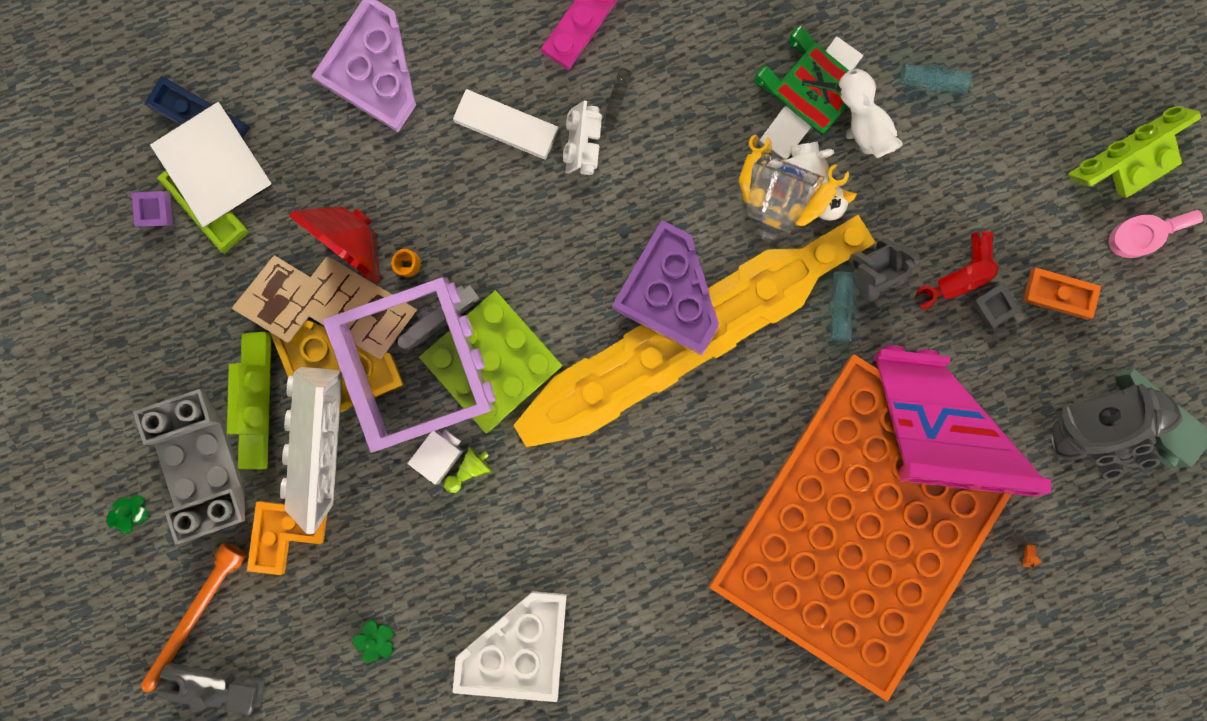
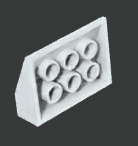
M300 367L293 372V376H289L287 381V396L292 397L291 410L286 412L284 422L285 431H290L289 444L284 445L282 463L287 465V478L282 479L280 498L285 499V511L306 534L315 533L333 506L342 388L341 370Z

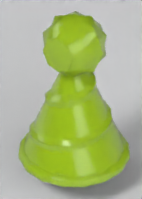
M469 446L461 466H459L460 469L457 476L450 475L444 480L446 491L456 493L461 489V481L464 482L467 479L484 473H491L492 469L485 461L489 453L485 450L479 455L474 448Z

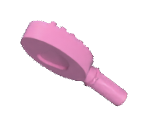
M1199 210L1171 219L1167 218L1165 221L1154 215L1136 216L1120 223L1113 229L1109 236V247L1116 255L1123 258H1138L1162 247L1169 233L1173 234L1177 230L1201 223L1203 216Z

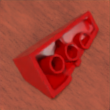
M343 206L293 210L289 215L291 219L377 285L381 280L376 233L369 227L372 221L358 209L351 213Z

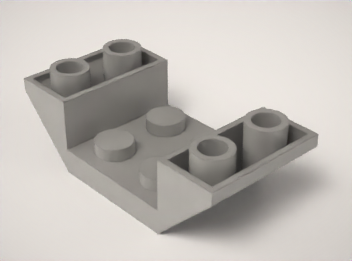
M197 389L133 412L143 445L155 446L173 502L174 509L165 511V515L175 545L245 521V487L223 420L202 389Z

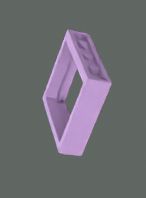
M442 277L323 319L371 453L490 412L494 408L492 402L497 401L493 392L494 388L490 381L485 382L481 372V369L485 368L483 357L478 348L473 349L469 339V336L473 335L472 326L467 315L461 316L457 303L461 302L460 293L457 291L455 283H449L448 278ZM437 292L476 404L388 435L347 323Z

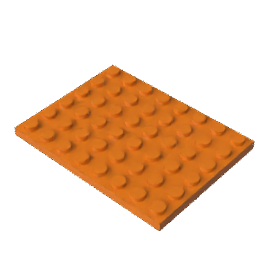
M852 354L708 587L888 702L1012 494L899 481L900 467L904 466L879 371L871 364Z

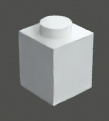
M446 429L442 433L435 430L429 434L407 464L433 484H440L464 452V450L458 447L461 440Z

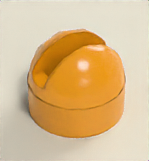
M400 249L394 254L391 265L396 274L403 277H413L421 270L422 262L415 252L409 249ZM403 262L412 263L411 267H402Z

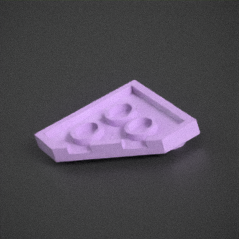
M362 0L313 73L312 78L375 119L399 132L415 108L416 102L395 11L377 0Z

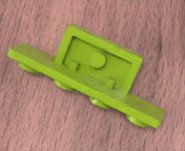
M1182 106L1167 109L1159 118L1149 124L1138 127L1133 134L1121 141L1112 143L1108 146L1107 150L1094 158L1083 161L1078 168L1069 173L1070 180L1086 186H1093L1112 174L1117 193L1128 198L1182 164L1175 134L1200 120V111Z
M270 332L243 333L241 339V363L229 364L227 434H239V469H267Z

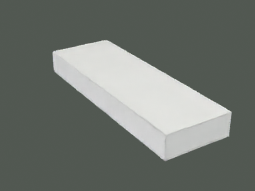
M468 89L465 90L453 118L457 124L545 160L559 130L558 126Z

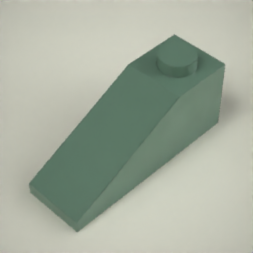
M1135 369L1119 371L1115 376L1122 391L1132 385L1143 384L1146 388L1151 387L1154 390L1161 391ZM1179 406L1183 420L1176 429L1161 436H1155L1157 443L1153 445L1157 448L1160 462L1169 468H1192L1207 449V427Z

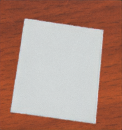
M219 102L150 144L202 227L207 226L271 185L270 180Z

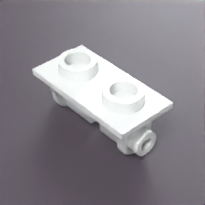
M582 101L573 107L567 115L566 128L569 130V139L563 151V161L566 163L565 173L568 174L580 168L581 174L592 175L594 169L598 166L599 145L588 143V138L596 140L600 138L602 114L599 113V107L587 106V101Z

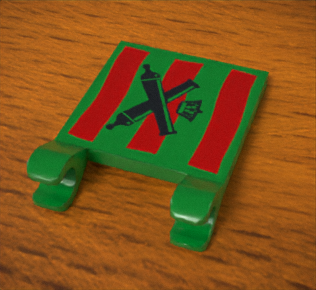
M798 26L792 31L788 43L797 51L804 53L801 59L781 81L767 66H762L757 71L754 82L760 88L775 96L823 136L848 107L840 97L838 86L841 77L849 70L820 47L805 29Z

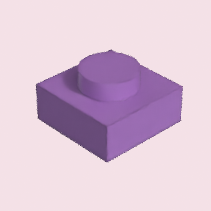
M170 191L131 193L135 227L173 225Z

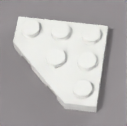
M532 591L459 653L455 661L453 693L557 702L567 594Z

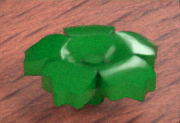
M134 495L130 499L123 497L112 504L115 510L109 511L106 518L107 526L109 528L115 527L124 535L132 532L134 523L139 525L142 521L148 520L149 511L144 508L146 506L145 498Z
M375 620L366 621L365 625L361 628L363 634L353 636L352 644L356 646L357 651L364 650L362 661H366L368 664L372 661H377L379 654L385 659H388L393 654V642L387 641L395 635L390 626L382 624L378 628Z

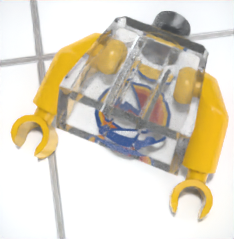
M753 135L749 139V146L753 151L752 154L747 155L738 181L743 200L747 204V215L761 221L757 233L758 236L766 241H775L779 230L791 232L797 225L805 226L823 214L837 193L835 188L841 187L847 182L849 171H847L842 180H835L832 177V173L836 170L838 164L832 165L828 171V182L823 183L824 176L768 155L772 150V142L768 137L765 140V145L757 149L756 145L759 137Z

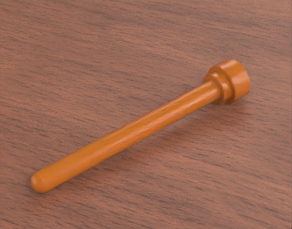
M222 542L214 555L216 557L214 561L215 568L142 681L141 689L144 692H151L155 689L161 679L159 678L161 671L165 665L172 662L227 573H232L234 569H239L245 560L246 553L235 545Z

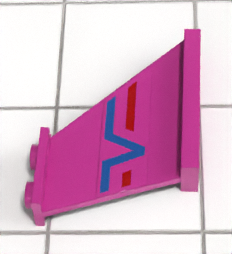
M885 346L884 349L879 350L873 356L872 363L877 364L904 463V466L900 467L899 481L1032 497L1051 493V479L1043 478L946 368L950 364V357L939 356V352L935 350H919L918 353L905 352V348L901 346Z

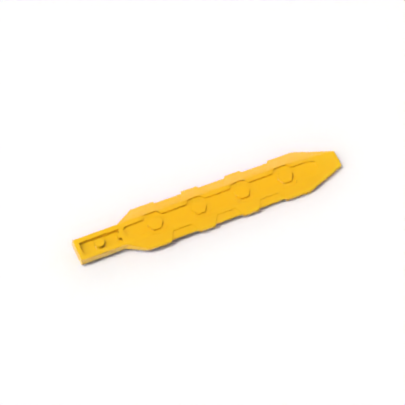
M856 215L803 248L769 249L740 265L738 271L708 288L709 296L719 322V328L703 356L640 325L626 333L622 340L590 359L584 358L554 376L513 426L526 447L586 436L618 418L622 411L654 392L659 393L678 382V378L712 357H720L735 348L737 342L769 323L775 324L803 307L819 277L849 260L851 254L862 252L876 243L860 216Z

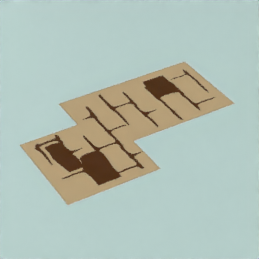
M274 255L232 309L289 343L308 317L324 325L323 319L391 296L392 294L329 257H326L313 275L309 277ZM403 303L347 323L355 345L381 360L417 309L407 303Z

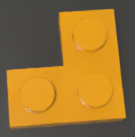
M257 501L247 571L275 575L285 574L289 541L323 544L327 515L314 534H306L285 511V504Z

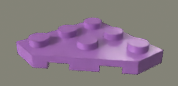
M661 220L615 299L612 308L620 314L703 356L719 328V322L709 296V290L695 251L692 236Z

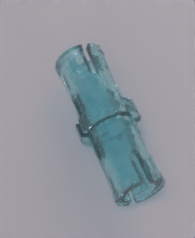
M904 63L901 70L900 85L929 88L930 92L948 90L967 94L972 83V72L942 69L943 66L941 65L923 67Z
M835 272L833 274V301L829 303V311L832 312L831 336L829 340L834 342L852 341V316L856 312L857 304L853 302L854 276L852 272Z

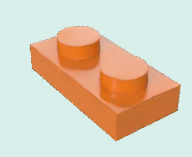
M1033 268L1030 270L1023 302L1090 320L1094 318L1101 286L1040 268Z

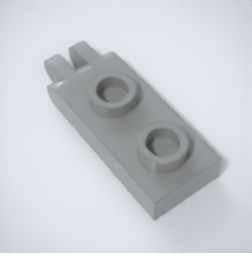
M470 285L465 289L463 286L456 288L461 296V302L457 303L461 315L481 301ZM431 306L418 316L420 321L398 338V345L405 350H411L447 326L448 323L442 306L438 308Z

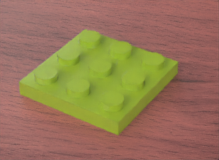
M496 290L467 314L473 330V335L469 336L473 349L478 348L481 352L485 368L481 369L485 382L490 381L492 383L493 392L497 400L492 402L494 408L490 412L473 417V420L486 434L563 367ZM449 330L419 358L463 408L475 405L476 401L451 331Z

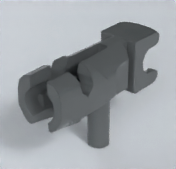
M168 663L161 671L159 678L174 681L178 684L168 683L165 689L157 690V695L171 702L188 704L194 711H198L204 706L220 708L226 704V712L251 715L252 707L261 706L265 679L241 675L235 679L231 674Z

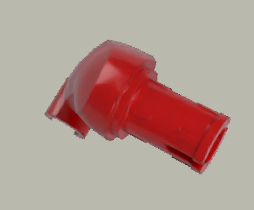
M982 231V237H979V232L971 234L972 261L968 265L936 280L939 286L935 288L926 285L918 289L915 297L927 294L931 298V301L921 304L920 309H930L937 297L942 295L948 300L969 293L986 285L997 276L999 266L993 261L994 234L992 232Z

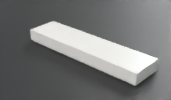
M837 36L826 50L849 71L853 70L863 57L860 52ZM784 106L761 137L758 145L763 147L768 137L772 142L770 153L779 160H787L792 153L791 146L798 145L811 126L787 106Z

